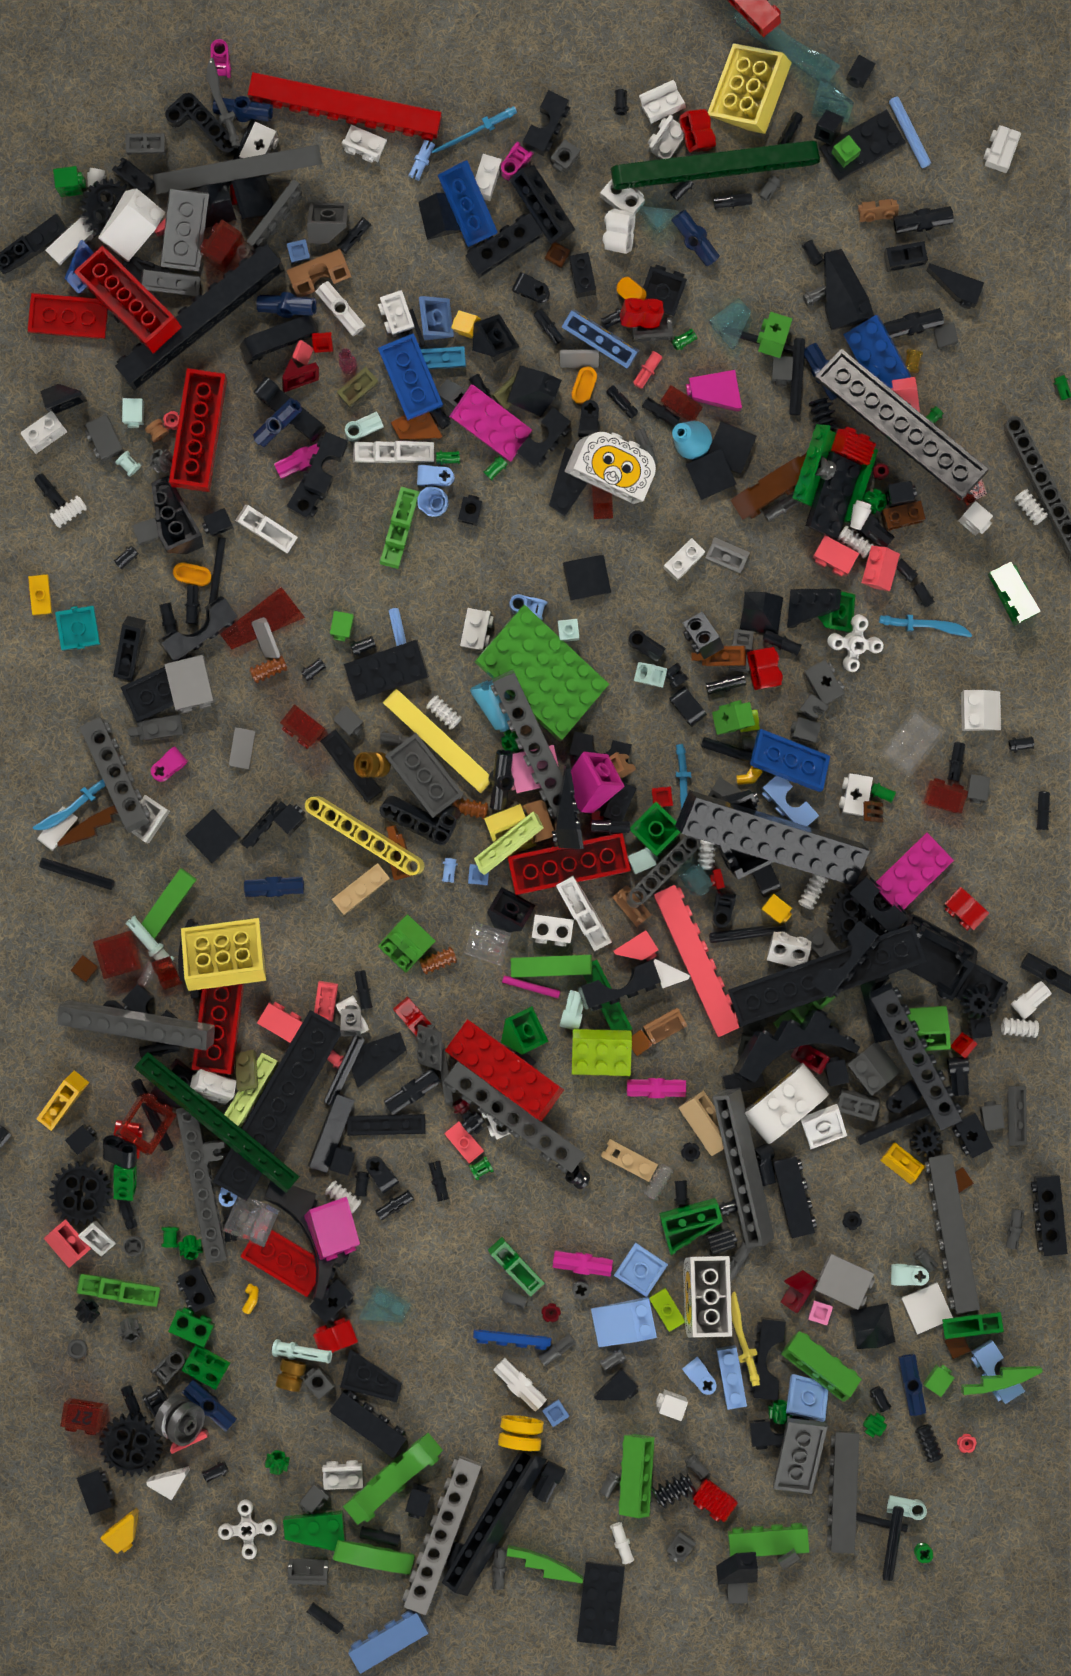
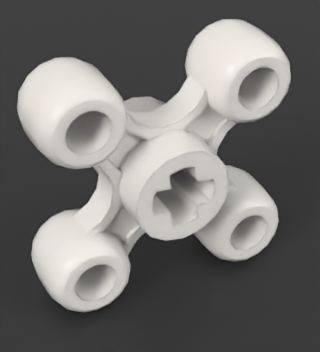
M860 614L855 615L851 620L853 627L851 633H848L845 637L833 633L827 639L828 645L834 650L847 648L848 655L843 659V667L849 672H855L859 669V654L864 653L866 650L872 653H879L883 650L884 646L878 637L864 638L863 632L868 627V620Z
M244 1499L239 1502L237 1507L241 1515V1522L238 1525L222 1524L218 1529V1535L223 1540H228L233 1536L242 1538L244 1542L241 1551L242 1556L250 1560L257 1554L254 1537L260 1533L267 1536L273 1535L277 1530V1524L272 1519H267L261 1523L254 1522L251 1517L253 1503L250 1500ZM247 1505L249 1509L243 1510L242 1506ZM266 1525H271L272 1529H266ZM250 1526L251 1532L244 1533V1527ZM223 1529H227L229 1534H224ZM246 1549H251L253 1553H247Z

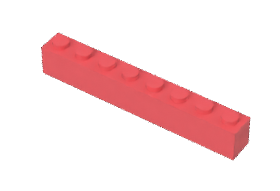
M673 885L653 894L717 1037L740 1028L736 1012L733 1013L730 1007L733 1005L729 994L725 995L722 990L725 987L722 978L716 976L714 972L717 969L712 958L708 959L706 954L709 951L705 941H700L698 934L701 933L697 923L693 924L690 919L692 912L689 906H684L682 899L685 897L681 888H676Z

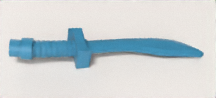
M514 106L507 108L505 111L489 119L487 116L482 118L483 125L434 149L432 153L447 149L484 128L490 131L495 129V124L513 117L517 113Z
M880 615L879 623L887 626H904L906 631H914L913 627H929L949 634L972 637V634L965 627L952 622L915 620L913 615H905L907 619L893 618L887 615Z
M678 744L676 745V754L678 755L679 772L675 771V775L680 777L682 809L688 795L687 777L691 778V772H687L684 745Z
M103 779L89 790L83 787L80 792L84 794L73 804L62 811L50 815L33 826V829H50L69 817L86 801H95L97 798L93 795L106 786Z

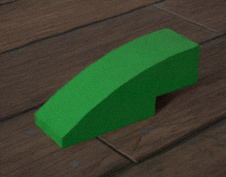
M503 1237L488 1249L491 1256L530 1297L545 1284Z
M1001 1312L942 1319L945 1339L1004 1332Z

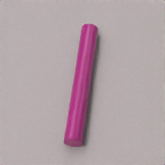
M505 975L502 983L559 998L560 991Z

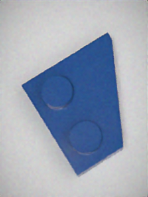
M83 240L79 242L64 278L78 294L86 286L80 281L74 271L94 253Z

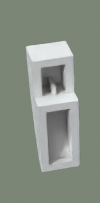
M249 505L243 507L235 520L285 553L289 552L298 538Z

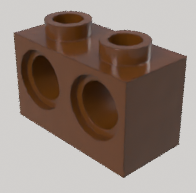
M921 500L884 509L881 512L884 528L887 531L923 523L926 520Z

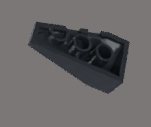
M843 250L825 252L824 276L826 277L825 295H827L825 313L830 329L836 330L862 324L872 318L874 313L869 297Z

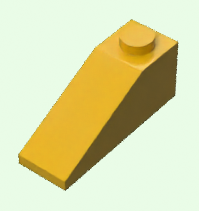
M74 1070L61 1083L37 1117V1120L52 1131L79 1098L89 1082Z

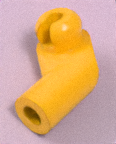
M751 766L746 775H736L737 785L755 783L761 776L762 770Z
M248 1284L245 1289V1293L250 1295L242 1308V1311L246 1314H251L258 1300L259 1289L253 1284Z

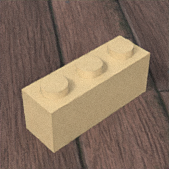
M377 863L332 898V901L343 915H346L388 882L390 877Z
M703 1090L678 1108L692 1127L694 1133L697 1134L705 1149L713 1156L722 1151L724 1146L715 1107Z

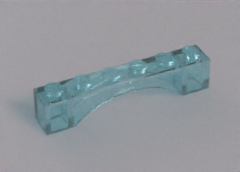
M738 11L734 14L732 21L734 24L773 51L784 53L793 65L825 87L829 86L838 73L839 64L826 55L799 43L779 27L774 28L763 38Z

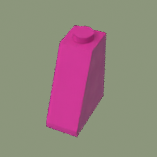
M735 370L692 377L688 380L689 384H685L687 396L691 395L693 401L737 412L742 409Z

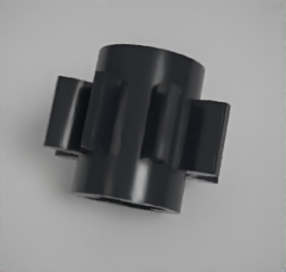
M469 1110L462 1116L464 1121L461 1124L469 1134L473 1131L478 1134L484 1129L482 1124L485 1121L477 1111L471 1113Z
M82 1299L74 1308L78 1311L76 1317L82 1323L89 1321L92 1324L100 1315V1312L97 1311L99 1305L92 1299L87 1301Z

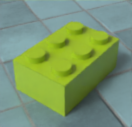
M573 1029L572 1074L631 1076L632 1031Z

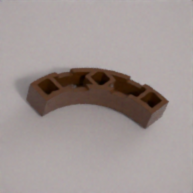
M807 452L801 457L797 456L760 479L759 483L745 489L730 500L742 520L748 517L751 519L761 514L760 510L785 493L790 495L794 492Z

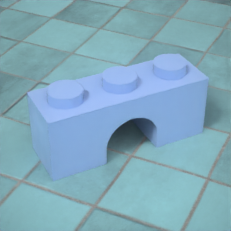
M775 776L762 788L764 798L768 802L773 801L776 804L775 810L782 817L785 815L790 821L805 826L811 824L819 815L807 801L800 807L789 806L786 802V794L793 786L788 780Z
M991 1339L971 1351L973 1354L971 1360L977 1368H982L984 1372L982 1376L996 1375L995 1365L1004 1357ZM1020 1383L1005 1389L992 1391L998 1402L1002 1400L1005 1404L1025 1392Z
M736 1345L716 1348L727 1410L746 1407L747 1403Z

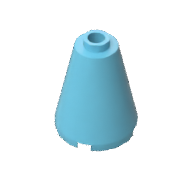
M688 421L677 424L672 431L674 446L682 457L695 460L708 453L712 444V435L705 424L699 421Z
M487 680L472 687L470 690L472 696L494 729L500 730V732L509 730L507 721L510 719L507 713L503 714L499 703L502 701L499 695L495 697L490 687L493 685V682H488ZM505 692L504 697L510 699V695Z

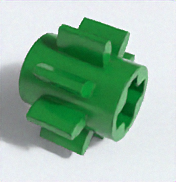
M875 488L873 492L868 491L865 493L862 500L871 504L870 509L872 511L870 513L875 514L876 511L881 512L887 504L886 495Z
M509 729L504 732L505 736L501 740L502 747L505 750L515 751V753L523 750L519 749L515 738L518 736L515 731L511 732Z
M187 1235L182 1239V1242H178L180 1256L184 1255L188 1260L196 1259L199 1253L203 1252L201 1239L197 1240V1237L194 1235Z
M775 1400L773 1406L769 1405V1418H773L774 1423L785 1424L788 1418H792L791 1414L786 1413L787 1401Z
M877 1412L875 1416L870 1413L863 1423V1426L866 1428L864 1432L874 1438L875 1434L880 1437L887 1427V1424L884 1423L885 1417Z
M274 1450L271 1454H267L265 1468H269L272 1474L280 1475L283 1471H288L290 1458L285 1457V1452Z

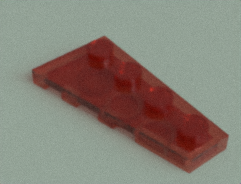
M280 587L220 633V635L231 649H235L257 639L252 626V622L265 617L271 632L305 617L283 588Z

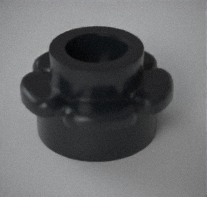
M688 1142L683 1146L681 1155L683 1158H686V1161L693 1162L700 1157V1148L696 1143L691 1144Z
M848 1211L844 1214L842 1222L849 1230H856L857 1227L861 1226L862 1219L858 1212Z

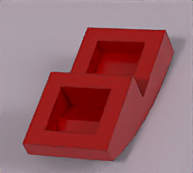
M408 996L393 1008L416 1037L418 1025L425 1027L431 1025L430 1021Z

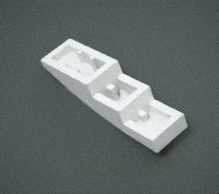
M96 212V218L102 221L101 214ZM80 218L45 250L59 265L73 252L75 253L81 240L86 243L94 238L93 230L87 232L90 226L83 225L86 221L85 218Z
M354 442L353 462H434V442Z
M574 876L557 884V889L574 920L576 919L584 936L586 935L593 950L596 951L612 943L609 934Z

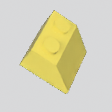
M521 804L484 818L493 842L525 818V814ZM534 837L529 839L511 855L536 846V843L532 842Z

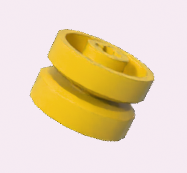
M502 1416L500 1427L505 1432L499 1433L498 1445L515 1450L539 1451L541 1448V1438L536 1435L543 1432L544 1421L526 1416Z

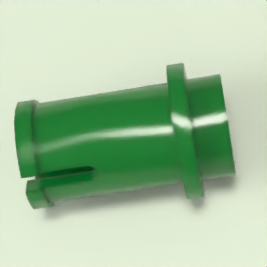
M689 329V331L678 337L674 336L671 342L676 350H683L684 346L697 340V336L693 329Z
M1065 375L1054 378L1055 383H1053L1057 387L1061 401L1071 398V391L1067 382L1069 379Z
M935 406L930 409V413L926 418L935 424L939 419L943 418L942 415L944 413Z
M440 450V452H436V464H440V466L451 463L460 464L459 451L442 452Z
M501 456L495 457V461L483 471L491 481L503 468L506 469L508 465Z
M878 782V784L873 783L870 794H872V797L877 796L891 803L896 791L885 788Z

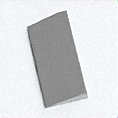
M598 350L560 351L561 368H583L586 366L598 368L599 366Z
M714 537L705 558L741 574L750 552Z
M263 617L253 621L252 626L264 656L279 658L281 655L267 619Z
M235 727L229 766L243 769L250 768L256 731Z

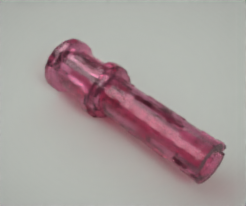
M342 349V352H339L341 371L345 374H353L357 369L356 359L350 350Z

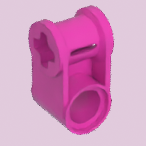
M217 39L211 44V58L214 59L218 76L231 78L228 45L224 40ZM223 46L225 51L222 54H217L215 52L217 47Z
M519 142L515 143L501 164V175L505 180H509L520 169L525 167L534 154L532 151L529 152L520 146L521 143ZM511 166L515 170L512 173H508L504 169Z
M174 746L151 767V775L155 780L164 782L184 767L188 760ZM158 768H160L161 770L164 769L163 776L157 775L158 772L156 770Z

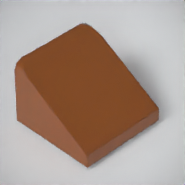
M641 1029L632 1035V1050L636 1056L653 1045Z

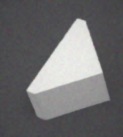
M653 960L662 988L688 980L690 975L659 960Z
M97 1221L93 1222L78 1235L82 1241L100 1256H103L116 1244Z

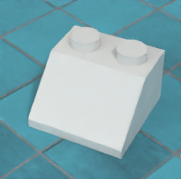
M963 690L961 692L962 731L1001 730L1000 691Z

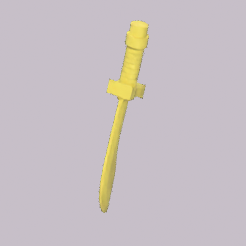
M732 1292L731 1316L743 1354L738 1356L740 1363L746 1362L752 1386L760 1385V1378L753 1357L758 1354L756 1349L748 1348L742 1329L741 1312L736 1292Z

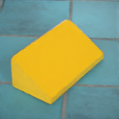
M895 1142L880 1159L881 1162L909 1184H912L918 1178L925 1167Z

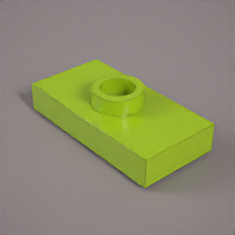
M666 1288L649 1297L669 1332L685 1323V1319Z

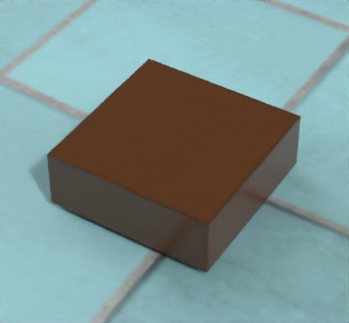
M553 243L544 259L562 268L571 250L558 243Z
M82 955L71 971L87 982L98 966Z
M963 1167L955 1171L959 1193L974 1184Z
M965 1337L944 1340L952 1359L971 1351Z

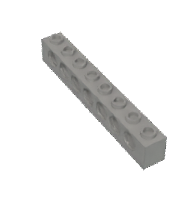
M459 1456L458 1460L454 1459L450 1469L454 1472L451 1478L447 1477L443 1488L447 1491L444 1497L440 1496L437 1508H440L438 1515H433L430 1526L433 1527L431 1534L426 1533L423 1545H426L423 1553L419 1552L416 1560L419 1566L417 1571H412L409 1582L412 1583L410 1590L406 1589L402 1598L405 1601V1608L423 1615L427 1614L482 1463L463 1456ZM459 1474H464L467 1477V1481L459 1483L456 1477ZM451 1493H458L460 1500L457 1502L451 1501L449 1498ZM450 1511L454 1517L451 1520H445L442 1514ZM438 1530H444L447 1536L439 1539L435 1533ZM435 1548L440 1554L437 1557H431L429 1550ZM429 1567L433 1573L430 1576H425L422 1573V1569ZM423 1586L426 1592L424 1594H417L415 1588Z

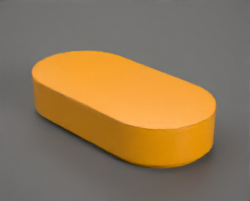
M624 277L618 282L617 293L624 299L638 298L643 301L645 300V289L634 280Z
M583 367L578 372L571 393L572 400L576 404L582 405L591 398L597 380V373L592 367Z
M181 562L173 569V575L179 582L204 587L212 580L211 572L202 566Z

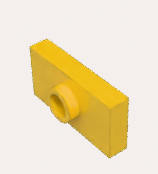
M49 575L28 576L32 615L52 614Z

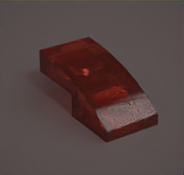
M672 385L669 386L660 403L672 409L677 415L687 421H695L703 408Z
M592 485L594 519H613L612 494Z
M170 956L151 962L153 970L157 974L164 990L183 984L179 979V973Z

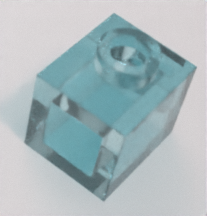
M693 865L679 876L691 895L703 896L709 891V887L713 885L701 865Z

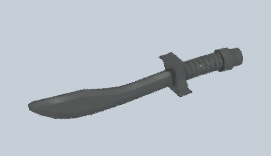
M210 58L207 66V79L221 113L218 121L220 125L225 123L230 143L233 148L240 146V140L232 122L235 119V114L233 110L230 113L227 111L220 93L219 76L213 58Z

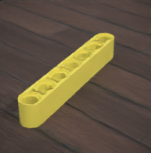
M395 689L385 699L383 704L414 733H417L427 745L468 783L476 788L480 794L490 785L489 774L400 691Z
M315 796L306 800L305 809L308 813L404 873L417 875L424 870V862L421 858L323 797ZM314 800L319 802L318 810L313 809L312 803ZM331 810H333L336 814V817L333 821L329 818V812ZM347 820H349L352 823V828L350 831H348L345 828V822ZM363 830L368 833L366 841L361 838ZM379 841L385 844L383 851H380L377 847ZM395 851L400 852V861L394 859ZM412 861H415L418 865L416 871H412L410 868Z

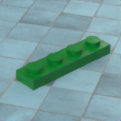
M598 960L592 961V974L583 975L587 984L599 980L603 985L611 988ZM608 1001L602 1004L603 1008H601V1011L611 1030L629 1031L632 1029L619 1002L610 1005Z

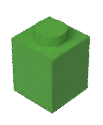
M848 135L833 147L832 154L844 168L859 156L861 149Z
M334 611L330 635L334 636V640L345 641L346 638L350 639L354 615Z
M943 1364L941 1367L935 1365L923 1382L924 1386L942 1397L954 1379L951 1375L952 1370Z

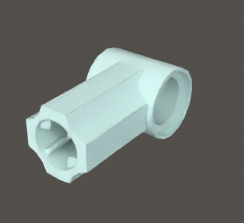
M376 411L357 421L349 422L345 426V435L349 441L356 442L362 437L384 428ZM357 428L359 433L352 436L348 433L349 429Z
M570 990L566 1009L563 1010L559 1027L571 1030L579 1029L584 1006L579 992Z
M889 1495L887 1513H892L894 1506H901L904 1509L903 1516L911 1517L915 1520H921L926 1516L927 1509L921 1500ZM920 1505L923 1507V1510L920 1514H914L912 1508Z

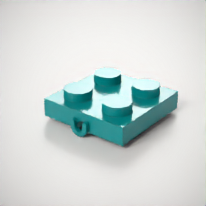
M74 606L70 607V610L55 612L62 651L79 650L89 646L101 645L94 606L81 608Z

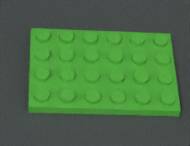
M523 605L474 661L492 679L514 670L536 720L559 741L563 740L609 685L563 640H560V637L526 605ZM513 690L506 691L512 698L514 697L515 692Z

